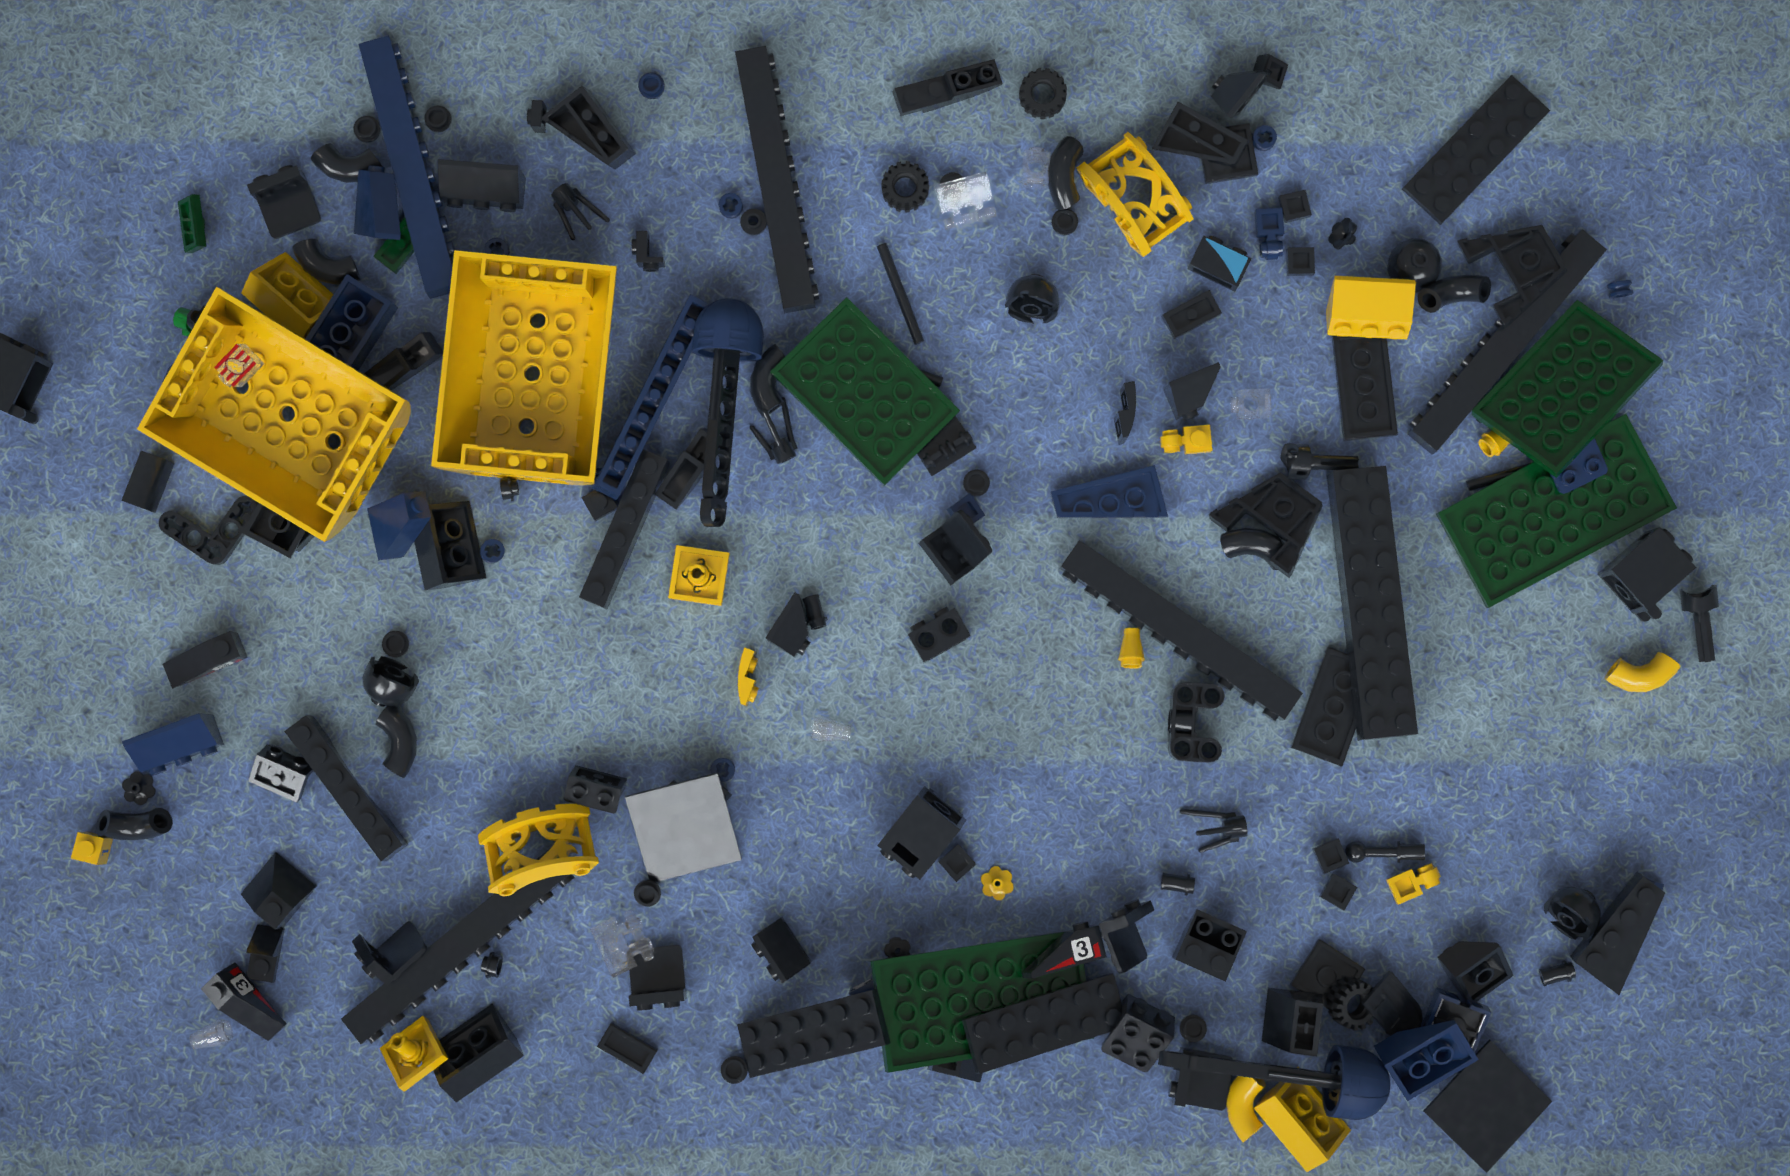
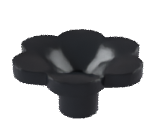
M1344 218L1341 222H1337L1332 227V233L1328 238L1329 243L1337 250L1341 249L1344 245L1353 244L1356 240V236L1353 234L1357 230V225L1350 218Z
M139 771L133 772L130 778L125 779L122 783V788L125 790V800L135 802L138 805H144L148 798L153 797L156 792L153 786V777L148 774L143 775Z

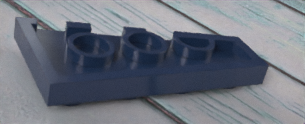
M1155 465L1050 492L1057 518H1168Z

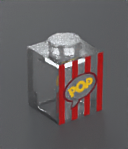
M236 344L214 368L220 373L218 375L219 379L227 386L243 387L265 363L246 344Z

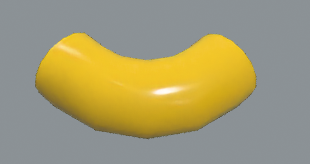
M1657 652L1649 663L1642 666H1634L1619 658L1608 670L1604 679L1628 692H1648L1666 684L1681 666L1662 652Z
M1237 1076L1230 1085L1226 1105L1229 1122L1239 1139L1244 1143L1264 1126L1254 1111V1100L1257 1094L1265 1088L1266 1084L1263 1079Z

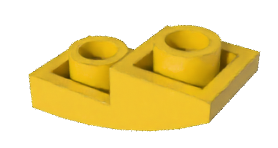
M745 647L739 665L738 693L740 703L747 706L749 701L754 703L759 690L755 686L756 681L747 677L748 672L754 673L758 658L754 657L755 651Z

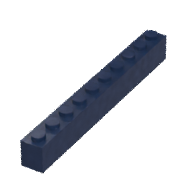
M389 35L359 43L425 292L430 299L450 294L453 267L452 257H454L455 248L452 240L448 241L445 232L450 230L446 217L440 215L439 207H442L443 204L439 191L434 192L432 182H436L432 166L427 167L425 160L426 157H429V152L425 141L421 142L418 133L423 131L419 118L413 116L412 108H416L412 92L407 93L405 84L409 83L405 67L400 68L398 60L402 59V53L399 44H394Z

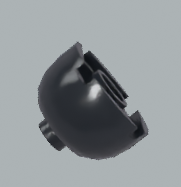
M1411 238L1399 243L1391 251L1387 271L1390 279L1415 280V292H1420L1424 287L1438 279L1442 269V258L1439 250L1431 242L1422 238Z
M1039 274L1024 276L1017 279L1011 285L1006 296L1005 308L1008 307V314L1018 321L1034 324L1031 318L1043 319V323H1048L1058 315V291L1052 282Z
M374 656L371 657L366 666L362 680L363 687L371 701L378 706L385 707L401 705L408 701L419 683L418 676L414 673L413 677L402 671L408 667L394 659L381 656L377 661Z
M1572 886L1564 887L1556 891L1544 904L1545 914L1549 912L1557 920L1551 921V923L1562 934L1576 940L1578 937H1582V941H1586L1600 923L1601 911L1595 896L1588 890Z

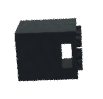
M0 333V410L28 423L36 424L39 421V417L30 411L53 363L45 360L47 354Z
M1660 527L1644 532L1597 574L1624 605L1642 622L1649 621L1650 618L1659 619L1662 612L1655 604L1697 568L1692 563V556L1686 550H1680L1674 543L1675 538L1668 530L1661 529Z
M925 786L877 845L881 848L880 852L885 858L890 861L896 860L902 865L901 869L911 878L917 877L919 880H921L966 822L961 812H956L936 796L931 788L928 789Z

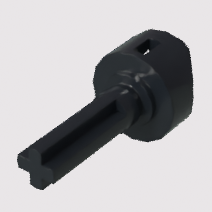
M1284 444L1280 459L1288 471L1287 479L1306 480L1311 470L1359 468L1358 456L1311 454L1308 444Z
M1711 585L1704 592L1697 594L1687 593L1680 589L1682 611L1694 613L1693 619L1699 662L1714 661L1715 652L1709 611L1719 607L1717 585Z

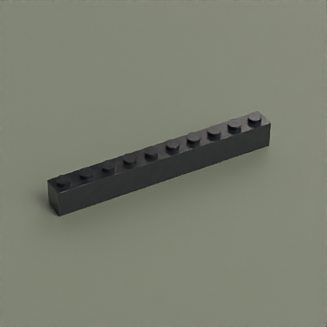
M766 46L735 51L784 314L816 308L814 300H819L817 284L811 285L810 274H815L812 258L806 259L805 249L810 248L807 232L801 233L800 223L805 222L802 206L797 207L795 197H800L797 181L792 182L790 172L795 171L792 155L787 156L785 146H790L788 130H782L780 122L785 120L783 104L777 105L776 95L781 93L778 79H772L771 70L776 69L773 53H767Z
M1583 229L1576 235L1571 232L1561 244L1564 249L1559 255L1567 267V272L1508 327L1504 328L1498 318L1493 324L1497 327L1491 335L1486 333L1477 343L1480 349L1474 355L1469 353L1460 363L1463 369L1458 375L1452 373L1443 383L1446 389L1442 394L1435 393L1427 402L1426 406L1429 409L1424 415L1418 413L1410 422L1409 426L1412 429L1408 435L1430 454H1434L1440 449L1606 252L1607 249Z
M1079 540L1059 568L1064 571L1062 576L1073 584L1077 581L1086 587L1084 591L1091 597L1098 599L1100 596L1108 602L1106 606L1117 614H1120L1122 611L1130 617L1128 621L1140 630L1143 627L1152 632L1151 637L1160 644L1169 643L1174 647L1173 652L1184 660H1187L1189 657L1197 663L1195 667L1207 676L1210 672L1219 678L1217 682L1227 690L1236 689L1241 693L1240 698L1251 706H1254L1256 703L1264 709L1262 713L1273 721L1277 719L1285 720L1303 694Z
M548 849L545 853H543V854H542L540 857H538L536 860L541 859L550 849ZM573 874L538 880L520 888L509 896H500L494 893L429 946L422 957L405 969L398 979L393 980L388 986L385 984L380 986L342 1017L341 1020L360 1044L367 1041L371 1044L384 1035L382 1031L384 1027L389 1023L392 1027L406 1017L403 1014L410 1006L415 1009L427 999L424 995L431 989L435 992L448 982L446 977L453 971L456 975L469 965L466 960L474 954L479 957L490 948L488 942L495 937L500 940L512 930L509 927L510 924L517 919L519 922L525 920L533 913L530 909L537 902L543 905L554 896L551 892L559 884L562 888L565 887L575 877Z

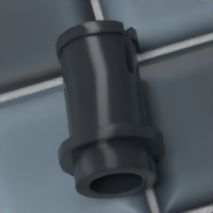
M819 594L803 598L809 620L807 626H810L811 630L826 627L828 618L824 617Z
M1163 872L1161 890L1183 892L1185 896L1188 893L1193 894L1195 878L1190 877V874L1180 876Z
M1562 961L1560 965L1539 969L1543 986L1564 980L1571 982L1572 978H1576L1572 962Z

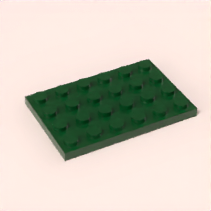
M847 297L770 372L883 486L960 412Z
M1576 300L1472 409L1471 415L1557 478L1663 365V359L1582 302Z

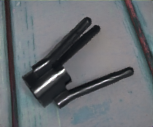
M568 183L560 185L551 194L555 201L553 206L558 211L571 240H575L576 237L564 209L565 211L572 210L588 230L592 229L590 223L577 207L579 201L605 222H610V219L602 211L582 196L577 188L572 189Z
M782 397L784 401L782 412L788 442L786 437L780 439L766 409H763L762 413L775 442L771 443L772 448L753 425L750 426V430L767 451L770 459H775L777 464L796 457L797 455L794 450L798 449L794 441L789 411L784 397Z
M1192 809L1180 810V813L1185 815L1226 819L1222 821V827L1196 831L1197 836L1223 833L1224 837H1227L1200 847L1198 849L1200 853L1228 843L1239 842V838L1247 837V823L1244 815L1236 816L1235 812L1221 813Z

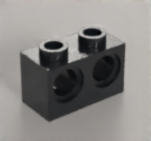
M945 607L933 614L934 620L927 624L922 620L910 627L912 632L908 634V637L923 664L971 637L955 608L949 611L948 607ZM946 620L955 621L957 624L956 632L946 634L942 630V623ZM923 633L931 634L934 638L933 645L927 648L922 647L918 642L919 636Z

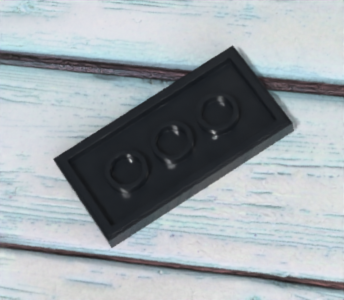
M1332 335L1343 441L1397 436L1398 430L1387 338Z
M1327 647L1291 748L1342 767L1356 730L1350 681L1351 674L1348 664L1349 657L1346 653Z

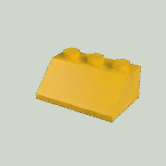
M286 252L251 271L241 292L266 316L304 339L334 295L319 281L306 273L301 265Z
M1334 276L1326 308L1327 335L1407 339L1413 319L1415 280Z
M1279 1082L1254 1107L1255 1111L1306 1172L1328 1161L1351 1131L1342 1118L1328 1117L1326 1115L1322 1094L1315 1086Z

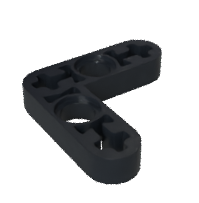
M248 496L239 497L212 535L175 511L163 513L159 519V527L163 533L206 562L213 565H221L228 560L245 534L242 532L258 502ZM251 502L250 508L252 512L250 514L244 513L241 517L242 520L246 521L244 525L232 518L234 514L240 517L243 513L241 505ZM176 517L175 522L185 529L182 532L172 527L168 530L169 524L166 522L167 519H174ZM235 523L238 527V533L235 537L228 538L225 535V528L228 524ZM192 531H198L201 535L200 542L195 546L190 545L187 540L189 533ZM206 543L216 549L220 546L219 552L222 555L220 558L214 557L212 560L213 554L203 547Z

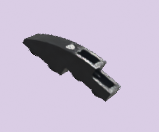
M995 59L946 71L943 76L894 88L892 93L900 116L919 111L926 113L975 97L1001 86L1003 82Z

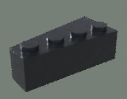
M1637 871L1600 917V923L1594 933L1586 941H1581L1570 955L1572 960L1616 994L1620 995L1665 892Z

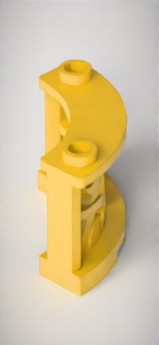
M1127 132L1124 134V139L1089 164L1084 161L1076 167L1085 187L1095 195L1104 207L1109 205L1111 211L1115 212L1117 215L1114 218L1115 222L1121 229L1130 247L1142 257L1152 251V246L1187 221L1191 222L1194 220L1190 212L1192 209L1191 203L1185 196L1180 195L1171 179L1149 153L1145 142L1139 136L1135 138ZM1131 151L1135 156V160H1127L1125 154ZM1125 155L1122 161L1123 167H1119L1116 161ZM1141 163H1143L1146 168H1142L1139 166L1141 165ZM1111 165V169L1104 170L1105 168ZM1125 176H1136L1151 181L1152 196L1149 208L1141 202L1131 201L1123 204L1120 201L1126 189ZM1115 177H1118L1120 182V188L1117 190H1113L1109 186L1110 183L1117 182ZM1161 187L1165 191L1166 195L1161 196ZM1170 204L1176 210L1177 215L1163 224L1156 214L1158 212L1162 216H1169L1170 213L1165 210V205ZM1133 209H1138L1142 211L1146 215V217L1144 218L1143 214L1139 213V218L1134 219L1131 215V211ZM1152 223H1154L1158 228L1144 237Z
M556 804L555 810L541 812L539 807L516 813V819L506 823L501 819L478 834V841L480 845H484L491 883L488 886V892L496 893L500 896H509L520 888L545 878L570 874L577 876L588 874L599 863L598 857L595 856L588 816L590 815L589 807L578 804ZM556 827L553 829L555 833L548 832L547 828ZM575 827H578L579 837L573 836ZM536 830L546 839L556 841L551 849L539 860L531 859L518 853L528 842L530 832ZM521 836L520 840L516 843L514 839ZM569 843L580 844L583 856L568 857L570 853L578 854L576 848L569 845ZM505 862H506V864H505V866H504V872H505L506 875L503 874V868H502V865H503Z

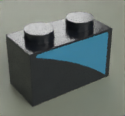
M1203 235L1187 269L1235 292L1252 258L1248 257L1247 252L1240 248L1233 247L1231 249L1223 245L1224 242L1215 236L1210 235L1206 237Z

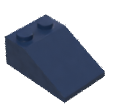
M1455 1020L1396 1032L1374 1045L1384 1066L1407 1101L1479 1060Z

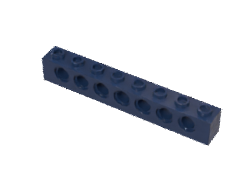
M691 294L687 298L592 487L593 489L615 500L620 496L692 352L695 323L701 311L709 305L708 303Z

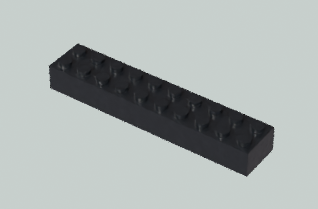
M1386 466L1334 470L1326 476L1346 647L1349 657V672L1351 674L1350 681L1356 718L1357 741L1418 734L1387 469Z

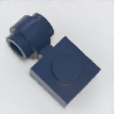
M1282 208L1256 209L1254 211L1256 238L1266 237L1265 241L1259 244L1260 257L1266 260H1277L1278 257L1283 256V242L1277 241L1276 236H1283L1285 234Z

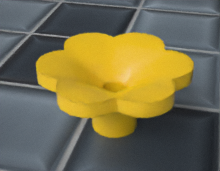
M998 866L990 868L989 873H984L981 876V882L984 885L982 889L983 894L993 896L995 900L1004 899L1005 895L1011 893L1014 888L1011 882V872L1008 870L1002 871ZM996 881L1000 882L999 886L995 885Z

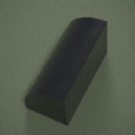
M140 451L121 501L156 513L175 463Z

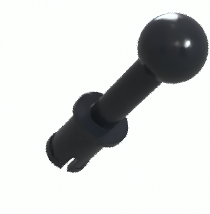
M1353 841L1347 845L1345 854L1347 859L1354 863H1359L1366 857H1397V863H1400V860H1425V844H1400V841H1397V847H1365L1363 843Z

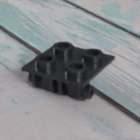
M955 416L917 455L930 475L934 476L975 450L976 446L972 442L973 439L969 432L965 431Z

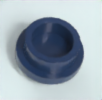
M650 72L640 78L638 88L643 97L656 99L663 94L665 83L659 74Z

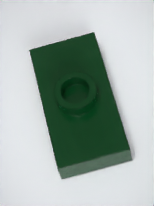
M191 194L178 201L185 253H195L207 246L204 230L205 220L202 216L200 195Z

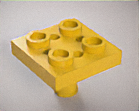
M676 545L668 598L722 606L730 553ZM700 559L705 560V565H704V566H703V565H700V564L703 563V561L700 560ZM711 574L716 575V580H715V581H713V579H714V576H713V575H712L711 578H710V575H711ZM695 586H700V587H696V588H695L696 591L701 590L699 593H695V592H694V587H695Z
M425 1016L420 1017L402 1032L394 1034L390 1041L380 1047V1051L398 1088L404 1092L448 1060L430 1021Z

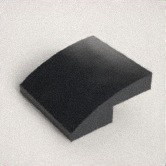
M1135 381L1124 383L1120 389L1123 410L1118 411L1114 418L1118 445L1125 443L1133 426L1136 412Z

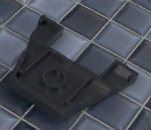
M1543 225L1507 231L1508 233L1492 236L1491 234L1481 235V238L1468 240L1464 238L1457 241L1468 264L1495 252L1515 287L1516 294L1493 304V308L1504 328L1513 323L1567 272L1564 261Z
M1280 472L1252 488V492L1241 498L1236 497L1229 501V505L1220 510L1215 509L1209 514V519L1228 532L1246 513L1286 542L1270 559V564L1290 578L1323 505L1322 501L1291 479H1287V476Z

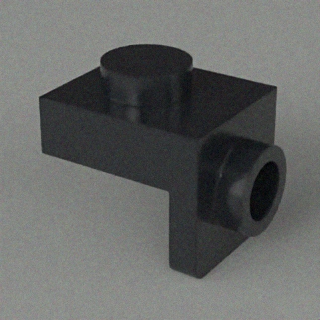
M636 231V239H632V255H636L638 267L643 268V271L657 272L659 268H665L663 257H649L650 236L648 232Z

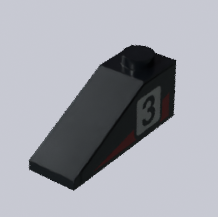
M229 631L191 648L162 665L170 685L174 689L248 657L239 634Z
M1088 921L1073 924V930L1066 931L1059 936L1022 972V977L1036 978L1106 958L1099 925H1089Z
M236 962L216 973L201 988L219 1011L267 1041L271 1040L287 1025Z

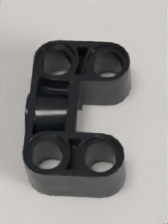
M1184 682L1172 689L1168 715V753L1174 760L1209 763L1218 760L1221 756L1222 747L1217 740L1197 737V733H1195V717L1198 708L1214 709L1224 702L1225 694L1220 686L1216 684ZM1182 687L1187 688L1191 693V698L1186 703L1181 702L1177 696L1178 690ZM1208 689L1216 691L1218 699L1214 704H1209L1205 700L1204 695ZM1179 741L1185 742L1188 746V752L1183 757L1178 756L1174 750L1175 744ZM1205 743H1211L1215 748V753L1211 758H1206L1202 754L1201 749Z

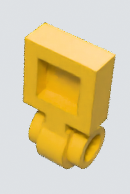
M1210 425L1183 427V436L1178 434V430L1162 431V436L1160 437L1161 448H1164V453L1180 452V447L1183 445L1185 455L1213 451Z
M1429 863L1417 869L1419 873L1417 877H1415L1413 870L1409 869L1386 879L1396 904L1399 905L1422 895L1423 892L1419 885H1424L1426 889L1440 884L1439 878L1441 875L1437 867Z

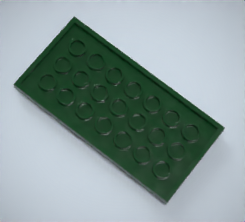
M1627 414L1610 421L1595 436L1596 443L1608 468L1606 474L1563 494L1558 492L1551 474L1533 462L1436 513L1486 608L1492 607L1677 509Z
M1066 931L872 960L871 969L874 989H878L891 1044L882 1046L885 1072L890 1073L972 1059L962 1019L1086 981L1084 964L1036 978L1022 977V972Z

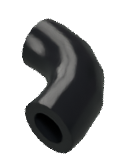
M1071 136L1064 137L1058 143L1050 156L1047 170L1049 191L1053 203L1058 210L1067 209L1080 200V195L1074 182V170L1084 150L1081 143Z
M328 143L318 148L311 156V161L325 175L344 183L358 182V170L368 171L369 165L383 167L369 148L357 156L348 157L342 155L331 143Z
M313 238L302 240L292 246L294 255L302 269L317 281L340 285L346 274L357 281L360 280V275L352 255L337 259L331 258L324 254L318 240Z
M1458 275L1443 278L1420 290L1417 298L1418 303L1423 310L1430 313L1438 311L1445 305L1456 302L1484 303L1489 298L1491 292V280L1489 277L1482 275Z
M776 344L769 347L762 354V358L756 361L750 376L751 397L762 417H764L763 409H766L770 415L784 403L777 391V379L770 373L785 358V355Z
M1241 528L1225 532L1220 536L1222 549L1228 558L1241 555H1255L1264 559L1273 570H1277L1270 564V559L1285 543L1276 535L1262 529Z
M386 706L375 724L388 735L390 741L389 753L382 764L394 774L405 778L417 754V736L411 721L398 707Z
M155 808L143 813H121L104 810L97 820L96 832L100 837L117 840L151 839L169 832L172 828L173 820L170 813L163 808Z

